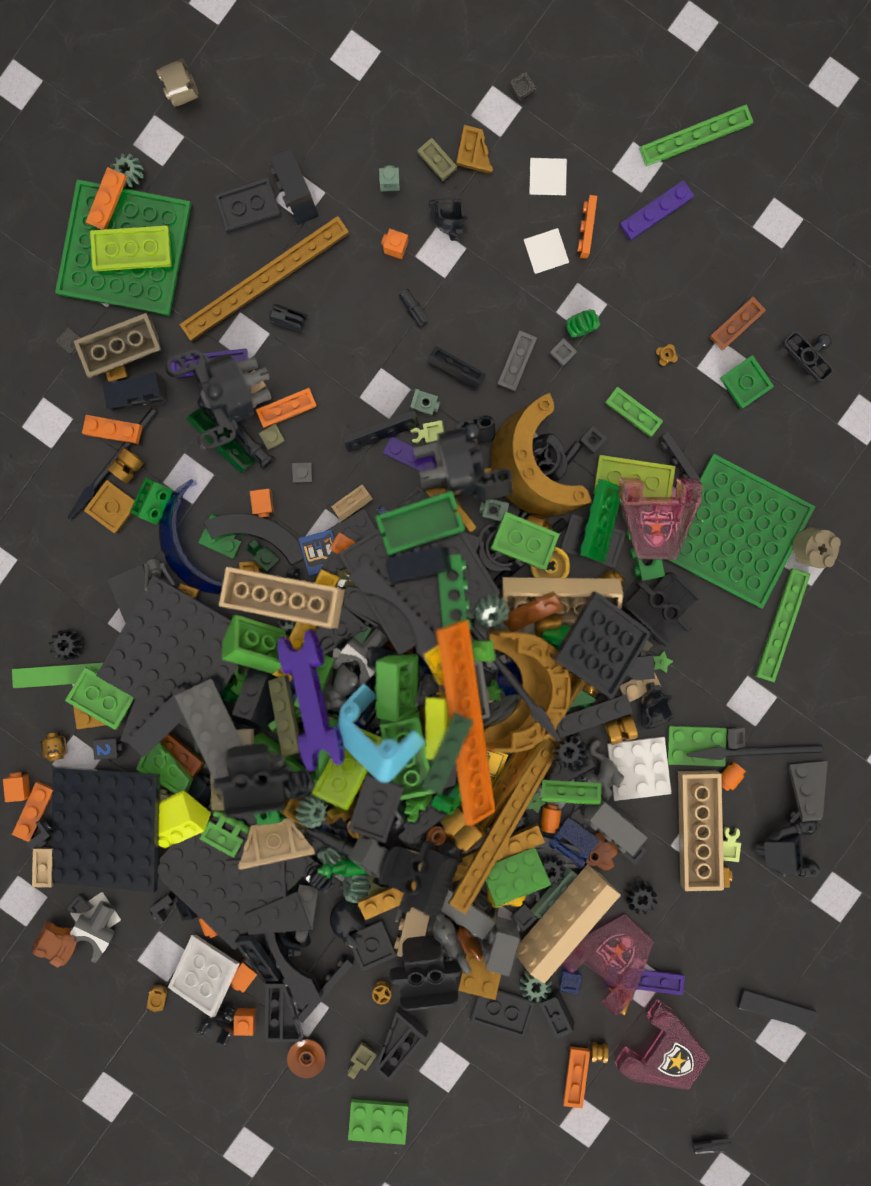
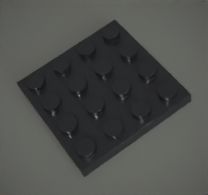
M593 591L552 659L607 698L613 699L652 632L598 592Z

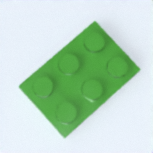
M505 512L490 549L545 571L560 534Z
M85 667L65 701L117 730L135 698L96 676L97 672Z
M668 725V765L725 767L726 757L722 760L688 757L686 754L718 746L726 749L727 728Z
M535 847L496 862L485 880L495 907L551 884Z
M352 1099L348 1140L405 1145L408 1103Z

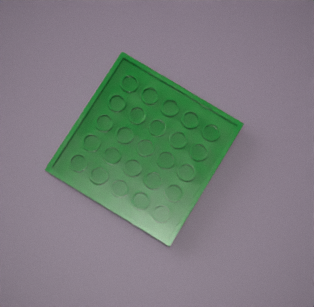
M77 179L55 293L57 295L170 316L192 203L186 200L123 188L107 229L168 225L172 266L94 271L92 268L90 231L101 229L86 223V220L101 184Z
M712 454L700 476L701 480L697 482L671 536L661 552V557L763 609L793 551L792 545L796 535L799 532H803L815 506L720 456Z

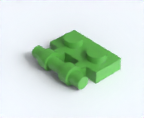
M216 810L213 816L218 818L219 821L217 824L209 821L200 840L234 858L244 841L243 838L238 836L239 832L242 831L248 834L250 827L245 825L244 821H238L233 817L228 818L224 816V812ZM224 823L233 826V832L222 828Z

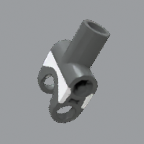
M376 628L363 644L353 637L338 656L333 668L337 670L341 664L347 662L358 664L361 669V675L357 681V688L359 689L363 683L365 684L376 673L367 667L368 647L382 648L389 640L388 637Z
M106 901L99 902L91 919L81 914L70 935H75L74 940H76V943L85 940L92 944L93 957L91 962L96 963L104 953L115 933L114 930L106 927L115 911V907Z

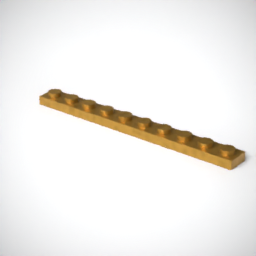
M338 216L179 325L190 341H194L349 234V231Z
M570 671L568 672L571 694L568 709L586 684V682ZM544 739L536 744L534 748L514 752L492 784L495 812L477 822L485 832L547 740Z
M552 735L548 738L503 805L448 901L449 905L464 914L468 912L554 760L553 757L557 755L556 752H553V748L560 749L556 744L557 740Z
M537 823L512 833L496 862L545 843ZM479 848L461 855L463 862L458 864L452 883L462 879ZM413 881L411 884L412 890H414L416 887L415 881ZM389 886L357 901L365 920L399 906L404 893Z

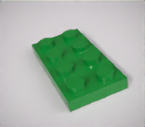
M598 480L594 491L593 504L590 507L589 521L585 528L586 534L581 545L580 556L598 562H606L623 491L622 487L607 480Z

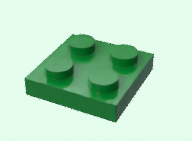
M753 355L719 378L740 409H743L774 387Z

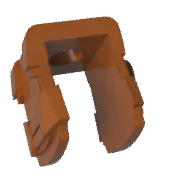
M45 921L40 934L32 945V954L49 959V963L57 968L64 966L72 956L76 946L75 935H70L73 928H62L50 921Z

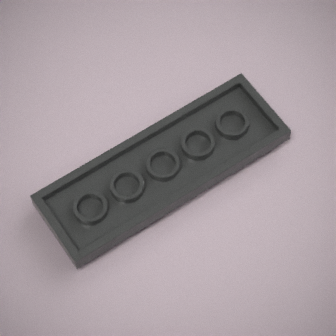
M212 679L174 697L213 779L230 777L228 749L243 744ZM244 777L236 779V782L239 784L247 781Z

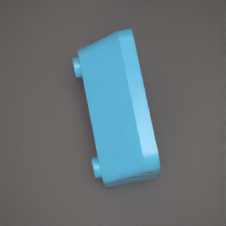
M363 683L341 707L337 726L340 729L344 747L377 780L387 783L398 774L426 741L414 730L400 745L392 739H387L377 747L353 723L377 695Z

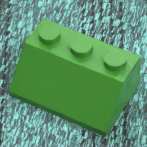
M235 615L222 642V660L273 674L281 668L278 654V639L285 636V630Z
M393 655L378 660L375 668L377 672L375 687L377 691V718L398 722L418 711V706H415L418 692V655Z

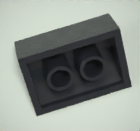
M250 667L232 713L233 721L270 733L269 724L274 721L275 716L268 681L278 677L272 673Z

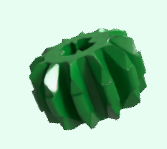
M592 309L572 315L566 321L567 330L571 337H579L593 332L600 325L599 317L595 310Z

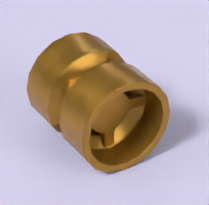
M123 447L117 455L118 460H113L107 469L128 484L134 476L133 472L138 471L144 462L130 450Z
M631 714L620 717L618 721L614 719L604 723L611 745L622 743L623 739L629 741L638 738Z

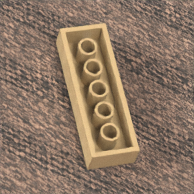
M226 567L219 606L323 627L338 628L345 589Z
M503 578L501 599L504 598L508 605V612L552 591L556 593L563 603L564 609L554 613L562 616L563 623L575 622L593 591L598 592L621 609L623 591L620 579Z
M716 770L678 771L680 886L685 891L724 890L721 773Z
M587 864L564 893L561 894L518 944L515 955L530 975L545 984L620 897L619 892L602 874Z

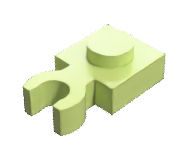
M443 421L423 424V430L418 428L412 429L411 433H419V437L412 439V442L420 443L425 439L426 443L429 444L432 441H436L437 433L444 432Z
M725 827L723 831L726 836V840H723V861L739 862L741 843L736 841V839L739 837L740 831L738 828H735L734 834L729 835V828Z

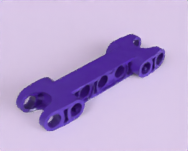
M313 629L306 630L304 645L300 651L293 648L287 636L280 637L278 639V654L281 668L284 674L292 673L305 728V733L298 736V744L303 762L309 771L316 770L318 767V754L323 749L330 754L335 765L343 764V739L339 727H330L316 668L324 665L322 647L317 634Z

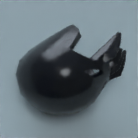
M346 899L340 900L331 910V929L335 935L343 940L344 945L352 948H361L349 935V932L355 929L362 931L365 928V918L358 903H351L346 901Z

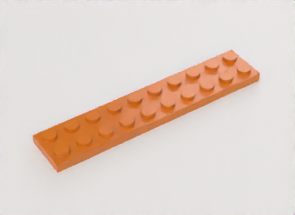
M461 620L438 629L437 640L449 719H451L454 712H457L474 720L456 760L465 825L473 826L494 813L495 805L468 620Z

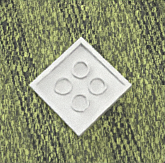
M664 736L622 741V743L615 745L607 743L608 759L615 763L618 771L624 776L623 781L618 787L612 785L614 801L671 794Z
M192 935L168 988L210 1017H215L240 963L199 936Z

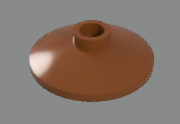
M303 1039V1042L294 1043L287 1055V1063L290 1070L301 1078H311L319 1074L326 1060L322 1046L310 1039ZM308 1053L311 1057L305 1058L304 1054Z

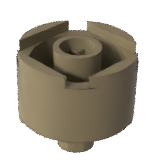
M182 58L156 70L160 80L164 81L166 86L163 88L167 99L171 100L174 107L199 98L193 76L189 74L188 70H185L188 66Z
M809 527L796 535L792 550L800 564L822 569L834 565L841 541L831 531Z

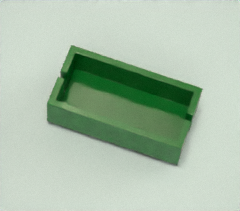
M451 491L376 516L381 535H386L383 537L388 556L464 532L465 528L460 513H455V516L453 513L458 509L453 492Z

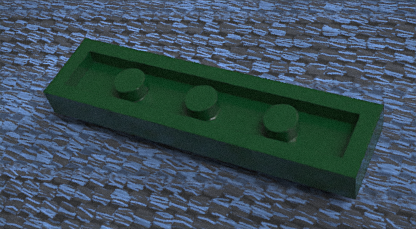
M202 408L189 414L186 419L200 434L216 428L213 418ZM223 431L217 436V440L223 436L227 437L229 434ZM204 436V438L212 445V439L208 436ZM234 439L227 444L215 448L240 473H243L255 462Z
M457 712L453 713L424 778L423 788L442 794L474 722L472 718Z

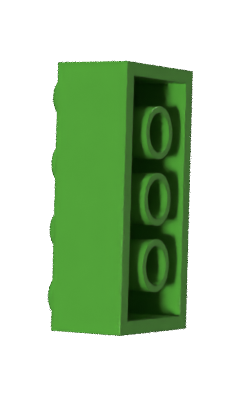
M415 712L398 722L381 719L380 729L383 741L392 739L400 745L413 730L424 739L420 712ZM425 744L392 779V782L405 786L400 800L435 793L422 787L430 767L429 759H426Z

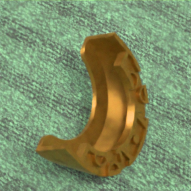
M550 393L514 412L503 422L493 440L490 455L492 471L507 469L512 473L514 490L505 498L509 499L517 508L527 513L544 517L567 514L586 507L592 502L585 487L580 485L567 486L552 481L542 473L534 459L532 443L535 431L539 424L554 410V402Z
M489 629L488 640H493L494 649L507 654L516 663L521 674L522 687L536 705L541 706L545 710L554 728L557 730V725L567 712L571 694L568 670L552 659L557 650L546 641L534 635ZM521 697L517 706L507 718L497 724L488 726L484 730L486 749L492 753L525 751L534 748L536 744L544 739L547 740L551 736L532 717L531 710Z

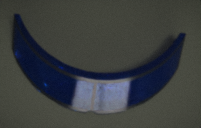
M190 479L172 493L171 499L163 511L159 524L161 550L171 570L183 582L206 593L221 594L223 582L213 580L198 571L185 556L178 540L176 528L178 508L182 505V497L186 490L197 485L195 480Z

